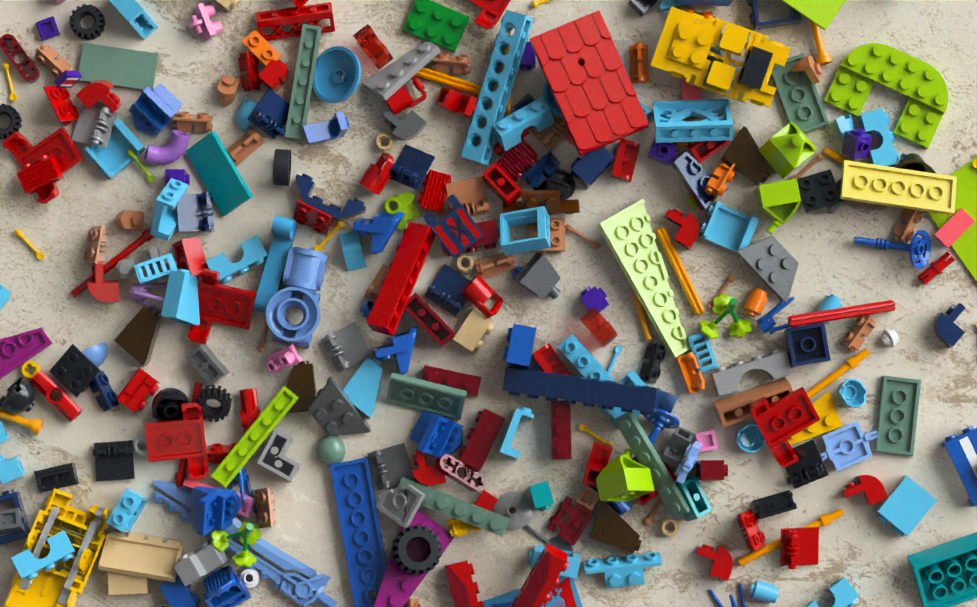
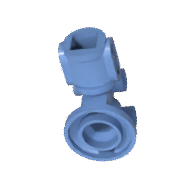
M300 247L289 249L282 281L287 287L282 286V289L271 297L266 308V321L272 331V341L306 348L310 347L312 334L319 325L321 314L319 307L320 294L315 292L321 291L328 255ZM292 308H298L303 312L302 321L296 325L290 324L287 320V313Z

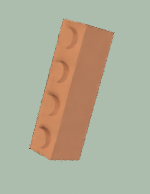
M784 377L715 401L713 405L717 419L724 428L752 418L753 416L749 411L751 403L763 396L770 405L792 393L793 390L791 384Z

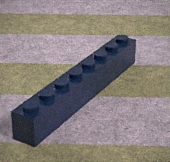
M511 366L505 368L503 391H508V395L520 396V393L527 394L528 398L538 399L539 396L546 397L545 400L548 401L564 399V403L576 404V401L583 402V406L595 407V404L602 405V409L613 410L614 407L621 408L622 412L628 413L638 410L642 415H652V413L658 411L660 388Z

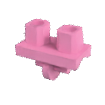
M203 3L197 4V8L194 9L195 15L191 16L193 22L188 25L189 29H196L197 34L203 33L206 41L212 40L214 35L223 30L219 21L211 23L209 17L216 14L214 5L204 6Z
M291 344L266 356L268 362L265 363V366L270 373H278L300 363L302 358L297 354L295 346Z

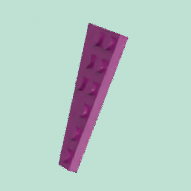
M43 328L0 339V379L53 344Z
M419 509L409 527L416 525L426 526L429 530H433L435 535L440 538L439 543L442 544L441 553L445 551L454 539L448 531ZM400 525V529H399L398 533L401 532V531H402L403 529H405V528H403V527ZM412 539L406 545V554L412 561L419 562L426 557L427 547L422 540ZM391 552L373 607H403L428 572L420 575H410L407 572L401 571V568L395 565L396 562L392 559L393 553Z

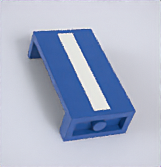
M970 426L963 429V434L957 437L955 434L944 438L946 442L941 445L946 447L970 498L968 499L970 506L975 507L977 506V428Z

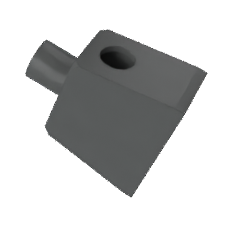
M536 253L513 279L516 283L540 298H544L548 294L552 299H555L561 293L555 286L560 280V276L548 259L540 253Z

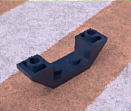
M304 173L302 176L297 174L295 177L304 203L332 216L335 220L343 221L363 214L367 210L363 206L364 202L354 198L353 201L348 199L343 211L340 212L341 208L333 204L327 206L323 204V199L314 195L312 198L310 197L315 187L312 177Z

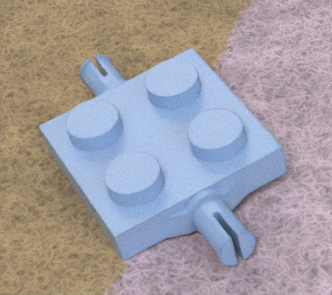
M855 421L821 436L826 451L820 453L823 461L829 458L838 472L873 457L869 449V441L879 437V435L876 434V430L865 434L861 430L858 421Z
M695 441L693 445L689 444L683 456L686 460L679 464L675 473L678 475L676 481L682 484L685 482L693 465L697 462V456L703 445L702 443Z

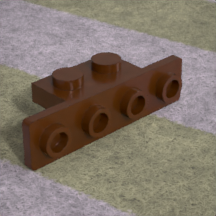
M560 190L522 191V201H515L510 207H507L503 202V213L545 206L548 215L580 212L579 200H560Z

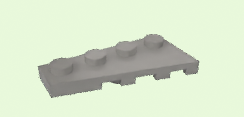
M425 41L363 82L362 85L366 90L387 100L441 51L437 45Z

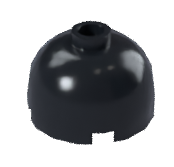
M23 376V378L20 377L7 389L6 397L2 395L0 398V407L6 412L16 415L24 411L29 412L34 407L33 401L36 391L32 383Z
M177 388L160 390L152 401V416L158 421L183 419L181 404L190 403L184 392Z

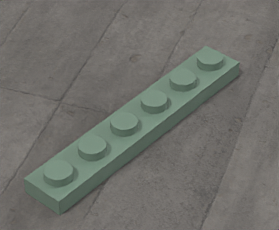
M302 25L285 137L304 140L303 126L307 123L322 30L320 26Z
M626 412L616 417L614 421L640 464L650 468L653 486L671 517L675 519L688 513L691 510L634 413Z
M405 477L401 478L398 488L404 485H413L426 495L421 503L422 506L501 537L504 536L510 518Z

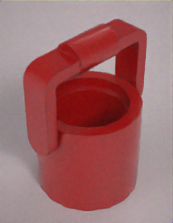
M415 76L411 78L418 92L422 94L415 101H413L404 86L385 100L395 116L408 107H415L427 98V94L424 91L425 87L419 78L416 79Z
M382 153L375 165L373 163L369 164L359 183L375 194L380 195L391 178L388 172L394 164L393 157L389 153Z
M476 275L461 291L487 318L496 315L503 303V299L479 275ZM490 297L496 302L491 310L484 305Z

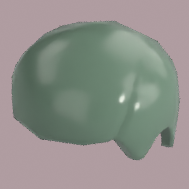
M324 436L319 440L316 447L319 460L328 466L340 463L346 454L343 441L336 436Z

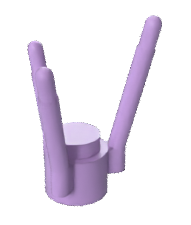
M139 283V285L133 284L130 289L129 297L131 299H135L136 303L150 307L152 304L144 300L149 298L164 302V298L148 294L149 290L146 288H167V284ZM152 305V306L155 307L160 313H162V310H161V309H159V308H157L156 306Z

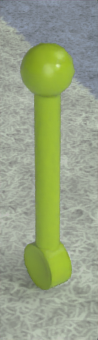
M133 149L128 150V156L132 157L148 177V182H154L155 177L149 174L136 157L135 151Z

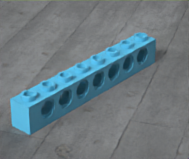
M506 10L502 16L501 28L495 38L494 51L490 54L489 67L485 71L484 83L478 93L479 99L473 112V119L468 126L467 138L461 148V157L489 165L496 142L492 124L503 119L533 23V18L527 15ZM515 29L514 34L510 36L511 30ZM509 47L508 53L505 54V49ZM503 65V70L499 73V68ZM498 84L497 89L494 91V85ZM492 102V107L488 110V104ZM486 120V126L482 128V123ZM480 138V139H481V142H480V144L477 146V144H476V143H477V140Z

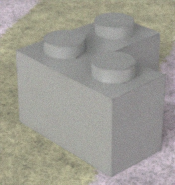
M275 429L257 464L293 482L301 464L285 455L294 439Z
M208 541L200 546L201 550L195 553V551H192L178 559L179 563L173 567L183 584L188 586L227 563L229 559L225 552H219Z

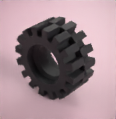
M82 4V7L77 6V9L72 11V16L70 15L69 17L71 30L80 39H96L95 37H99L101 31H104L103 27L106 24L103 14L96 6L94 7L91 4ZM86 15L92 16L95 21L90 29H84L80 25L82 17Z
M1 104L0 116L8 115L11 120L9 127L0 129V139L3 140L15 132H20L19 128L22 127V118L19 112L12 106Z
M207 385L205 389L202 388L200 393H198L196 403L202 407L204 420L209 418V422H212L213 419H215V422H219V418L223 420L225 416H228L232 398H230L231 395L227 393L225 388L221 390L222 386L218 385V388H215V385H211V388H209V385ZM215 399L220 402L221 406L217 408L210 407L206 401Z

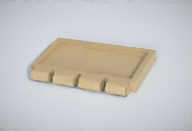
M112 529V533L106 536L98 569L175 583L177 572L173 566L179 563L178 559L182 557L183 546H181L180 540L167 539V542L164 543V538L150 535L145 540L144 534L132 532L126 537V532Z

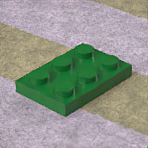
M415 0L402 30L455 53L470 17L430 0Z

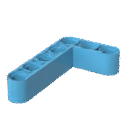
M277 215L274 217L271 228L274 236L253 310L266 313L269 300L275 293L280 291L288 252L292 248L298 225L295 220Z

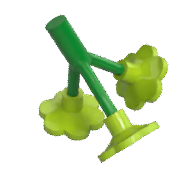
M721 293L719 297L713 298L714 306L712 310L714 313L719 314V317L711 322L704 320L698 323L701 327L700 331L711 340L719 337L716 327L728 314H731L734 319L733 323L729 325L731 337L737 336L742 338L751 331V322L748 319H738L734 312L737 300L729 297L726 293Z
M246 521L242 527L238 528L237 533L231 535L217 529L211 532L212 546L215 549L217 548L219 552H223L228 547L230 539L240 537L243 549L232 557V561L235 562L236 566L251 567L252 564L257 562V558L253 557L254 555L249 553L247 549V543L254 545L262 536L257 523Z

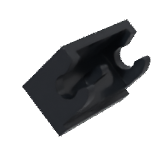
M755 46L749 47L737 84L760 90L773 53Z
M75 463L34 471L37 487L41 492L79 484Z
M787 490L754 500L753 505L758 519L797 509L792 492Z

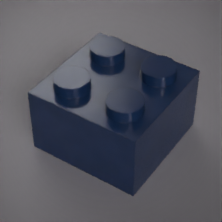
M603 146L585 154L582 158L577 157L571 164L570 174L583 187L588 189L612 164L614 156Z
M824 322L783 330L791 368L831 360Z

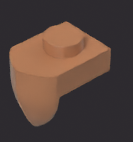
M811 55L800 59L791 68L792 72L805 70L813 85L820 82L822 69L819 63H815Z
M226 75L221 76L217 87V97L224 107L232 104L235 100L241 79Z
M123 210L116 215L114 223L122 230L143 231L144 212Z

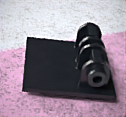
M831 169L797 179L800 198L806 213L843 202L840 199V193Z
M72 344L49 372L77 398L82 391L84 392L89 387L88 384L100 372V369Z
M814 439L792 448L799 460L785 467L789 476L786 478L789 485L792 484L794 489L829 475Z
M133 440L94 443L93 456H95L96 482L135 479Z

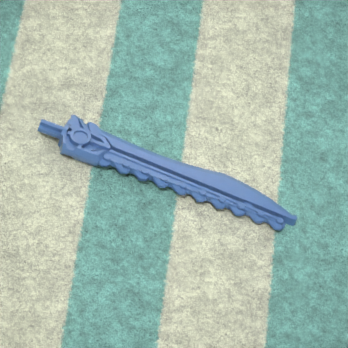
M155 480L153 482L155 486L183 504L179 506L157 491L154 493V501L156 503L166 502L168 512H180L181 521L194 522L192 527L197 531V518L191 516L188 511L191 507L192 489L185 486L178 488L174 483ZM235 517L233 523L225 528L224 531L229 534H235L238 528L242 527L243 523ZM215 529L207 533L208 541H212L211 532H214ZM262 538L258 539L254 545L247 543L249 547L285 570L296 569L310 577V579H307L296 572L284 574L253 554V557L257 558V562L247 568L259 569L261 579H273L274 588L301 607H306L314 602H318L323 607H336L338 602L323 592L328 581L331 579L330 576L324 574L317 575L315 569L289 556ZM230 539L228 547L225 548V550H233V556L241 552L243 546Z

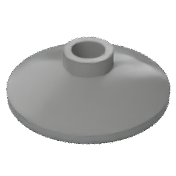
M508 492L499 497L494 506V513L510 518L506 529L519 530L529 523L532 517V505L525 495L519 492ZM511 507L516 508V512L514 514H511L509 512V509Z

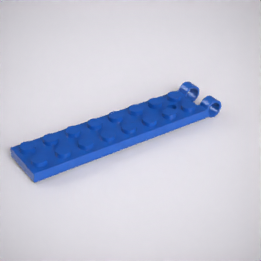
M368 458L330 464L354 606L373 607L376 597L370 598L369 592L375 591L377 596L387 563Z

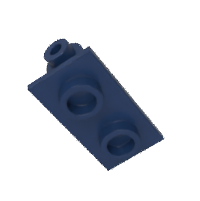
M549 151L522 178L532 189L538 188L547 179L544 175L546 173L549 176L560 168L561 162Z
M100 371L89 383L93 394L98 391L100 392V395L95 398L100 409H103L105 412L110 410L111 407L118 406L119 402L116 399V393L109 384L107 375Z

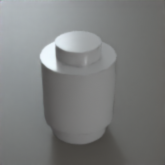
M130 257L123 258L117 263L116 272L122 278H129L136 273L134 265H137V263Z

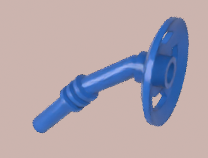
M924 230L917 231L910 244L891 242L883 238L870 239L854 236L853 244L872 246L875 249L879 247V250L883 248V250L907 251L910 255V261L915 268H923L931 254V239Z
M661 409L652 413L653 415H643L654 427L648 436L652 444L661 430L664 428H678L680 425L677 417ZM634 456L632 460L639 463L636 456Z

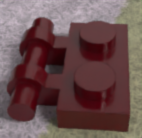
M566 496L564 501L559 503V509L555 515L550 517V523L546 528L553 532L556 526L560 527L561 530L558 536L574 546L595 513L580 503L573 509L570 507L573 499ZM567 511L571 515L564 524L560 520Z

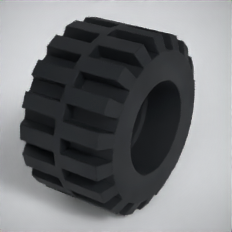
M416 525L403 529L392 542L391 552L393 553L392 559L396 562L395 565L401 568V571L407 572L410 575H420L434 569L435 565L439 563V558L442 556V544L439 543L440 538L435 535L433 530H429L426 526ZM420 539L425 543L427 555L422 561L414 562L407 556L406 545L410 540Z

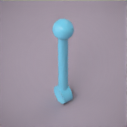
M615 346L614 348L615 353L607 370L609 374L618 354L622 352L621 346Z

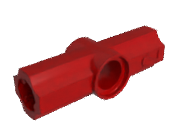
M42 370L36 373L30 380L32 385L46 397L48 402L53 404L70 422L75 420L83 411ZM55 391H59L61 395L58 401H53L52 394Z
M256 388L239 390L242 410L240 411V418L244 434L261 414L260 408H258Z

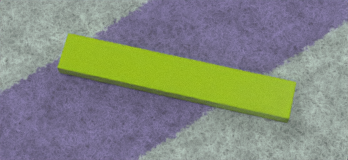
M283 386L212 473L211 477L224 488H227L299 397Z

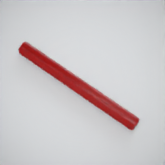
M888 300L789 316L788 325L796 327L891 312L896 307L894 301Z

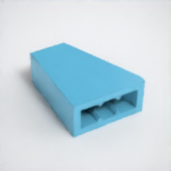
M108 0L144 40L158 28L135 0Z
M178 269V272L170 271L161 316L184 325L199 326L197 277L189 274L190 271L185 269Z
M367 357L342 390L352 404L370 418L374 413L384 371L381 368L382 363L374 357L372 360Z

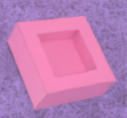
M715 430L695 433L696 441L703 444L699 452L718 449Z
M237 492V494H238V496H239V498H240V500H241L240 492ZM244 494L245 501L241 500L242 508L238 514L249 518L252 514L255 498Z

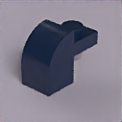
M961 303L952 304L945 312L948 314L947 316L941 312L934 321L936 336L949 348L953 347L965 333L954 323L966 308Z

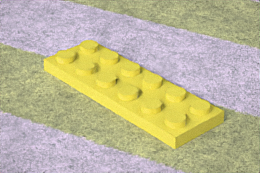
M844 160L842 164L840 199L953 215L955 213L957 177Z

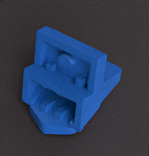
M158 84L153 90L149 87L145 88L139 98L132 104L129 112L138 131L157 137L180 110L182 103L165 86Z
M379 212L373 216V219L359 218L353 222V230L363 235H369L372 232L371 254H378L384 250L405 213L397 212V214Z
M417 326L410 327L407 332L388 336L390 344L372 348L373 356L386 360L392 358L391 354H393L398 374H406L409 369Z
M423 411L410 438L419 444L417 449L424 453L432 454L437 458L445 454L452 455L462 447L463 425L446 417Z
M196 486L192 489L190 514L197 518V534L201 536L206 535L213 529L222 531L230 526L242 508V502L235 490Z
M226 566L213 572L202 581L205 592L203 594L204 600L209 607H235L251 598L250 592L238 575L236 576L231 566Z

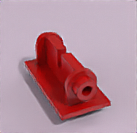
M245 51L238 58L240 71H246V74L240 75L241 87L244 89V92H250L251 89L260 91L259 60L252 52Z
M214 443L208 446L206 451L207 461L211 462V464L221 463L237 443L230 445Z

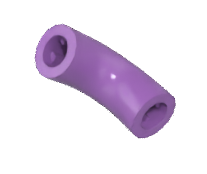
M173 130L170 141L165 146L148 144L144 163L167 165L175 162L184 154L191 135L184 131Z

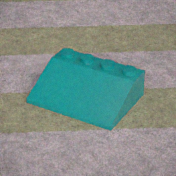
M977 532L907 556L910 571L923 607H951L977 598Z

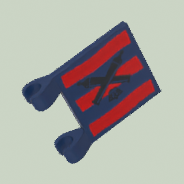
M451 195L448 197V201L455 208L454 211L438 223L430 213L425 214L423 218L454 259L484 237V234L455 195Z

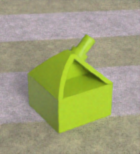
M793 122L785 126L758 149L782 179L817 151L811 141Z
M797 178L762 184L755 189L759 213L771 219V224L766 231L773 234L777 227L785 224L793 216L800 205L801 198Z
M625 449L623 454L614 458L597 476L596 482L600 501L628 502L655 491L650 468L631 460V449Z

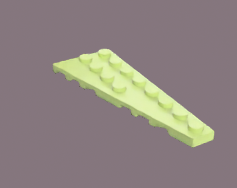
M641 199L599 223L597 226L673 359L689 350L690 346L684 327L682 328L678 317V308L675 307L672 296L674 294L669 288L666 268L661 252L657 249L655 233L652 232L649 223L650 216L646 213L644 199Z

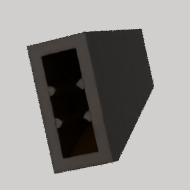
M743 126L720 160L730 167L734 163L733 169L756 185H759L760 182L765 183L770 176L768 171L771 167L764 156L758 151L759 147L748 129Z
M152 305L150 307L143 306L114 340L142 366H147L150 362L162 318L159 316L160 312Z
M301 361L298 365H293L286 387L298 396L299 399L287 414L307 412L309 403L317 396L314 364H309V361Z
M602 501L589 538L634 554V551L639 550L642 540H639L640 535L606 502Z

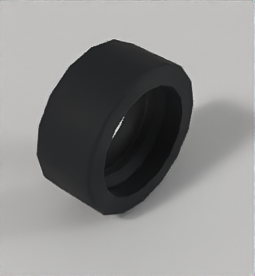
M276 149L273 163V185L289 186L291 150Z

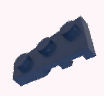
M688 152L681 153L670 164L700 210H704L714 202L715 195L706 194L705 186L711 177H715L712 176L713 174L705 171L703 165Z

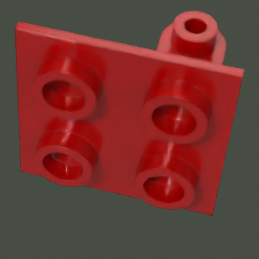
M43 87L61 124L67 126L71 124V121L78 120V110L73 105L70 93L65 87Z
M297 200L293 219L300 225H306L317 233L327 235L329 227L332 226L334 221L332 216Z
M752 509L738 514V519L736 520L739 527H744L741 532L746 531L743 537L748 536L745 539L747 547L751 551H756L765 546V535L763 531H760L758 517L753 513Z
M819 527L782 528L780 537V566L796 569L797 565H818Z

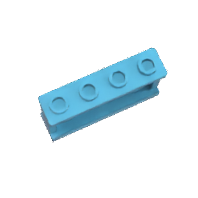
M729 99L653 102L652 116L656 143L733 140V120ZM684 118L703 119L701 121H682V119Z

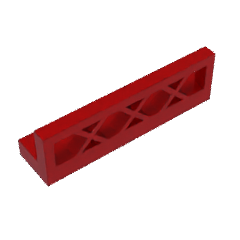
M331 2L302 6L300 9L292 7L256 12L258 33L266 41L301 36L302 28L300 25L302 22L322 27L321 33L335 31ZM323 19L330 20V26L322 27L318 23ZM289 24L293 28L285 32L281 30V27ZM270 27L274 31L271 34L263 35L262 28Z

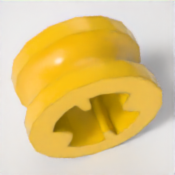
M33 361L25 362L22 366L23 375L30 379L40 371V366ZM29 365L36 367V372L33 375L26 372V369H29Z

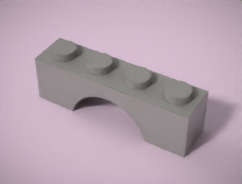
M778 349L769 352L770 356L765 358L762 355L752 357V362L744 364V361L733 363V368L726 369L725 366L714 369L715 373L711 374L717 396L737 391L741 377L751 370L763 371L772 380L792 374V368L786 351L781 352Z

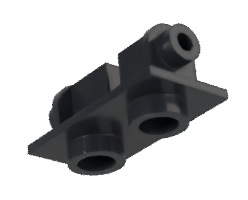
M649 342V345L646 346L644 359L650 360V362H642L639 374L641 380L656 384V380L659 379L661 374L660 364L665 357V346Z

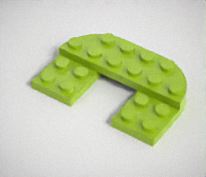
M870 43L852 50L838 67L823 102L858 118L874 82L908 97L893 134L928 149L948 105V89L941 74L930 64L885 44Z

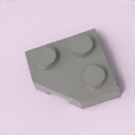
M404 485L384 491L376 508L403 528H407L426 495L413 485Z

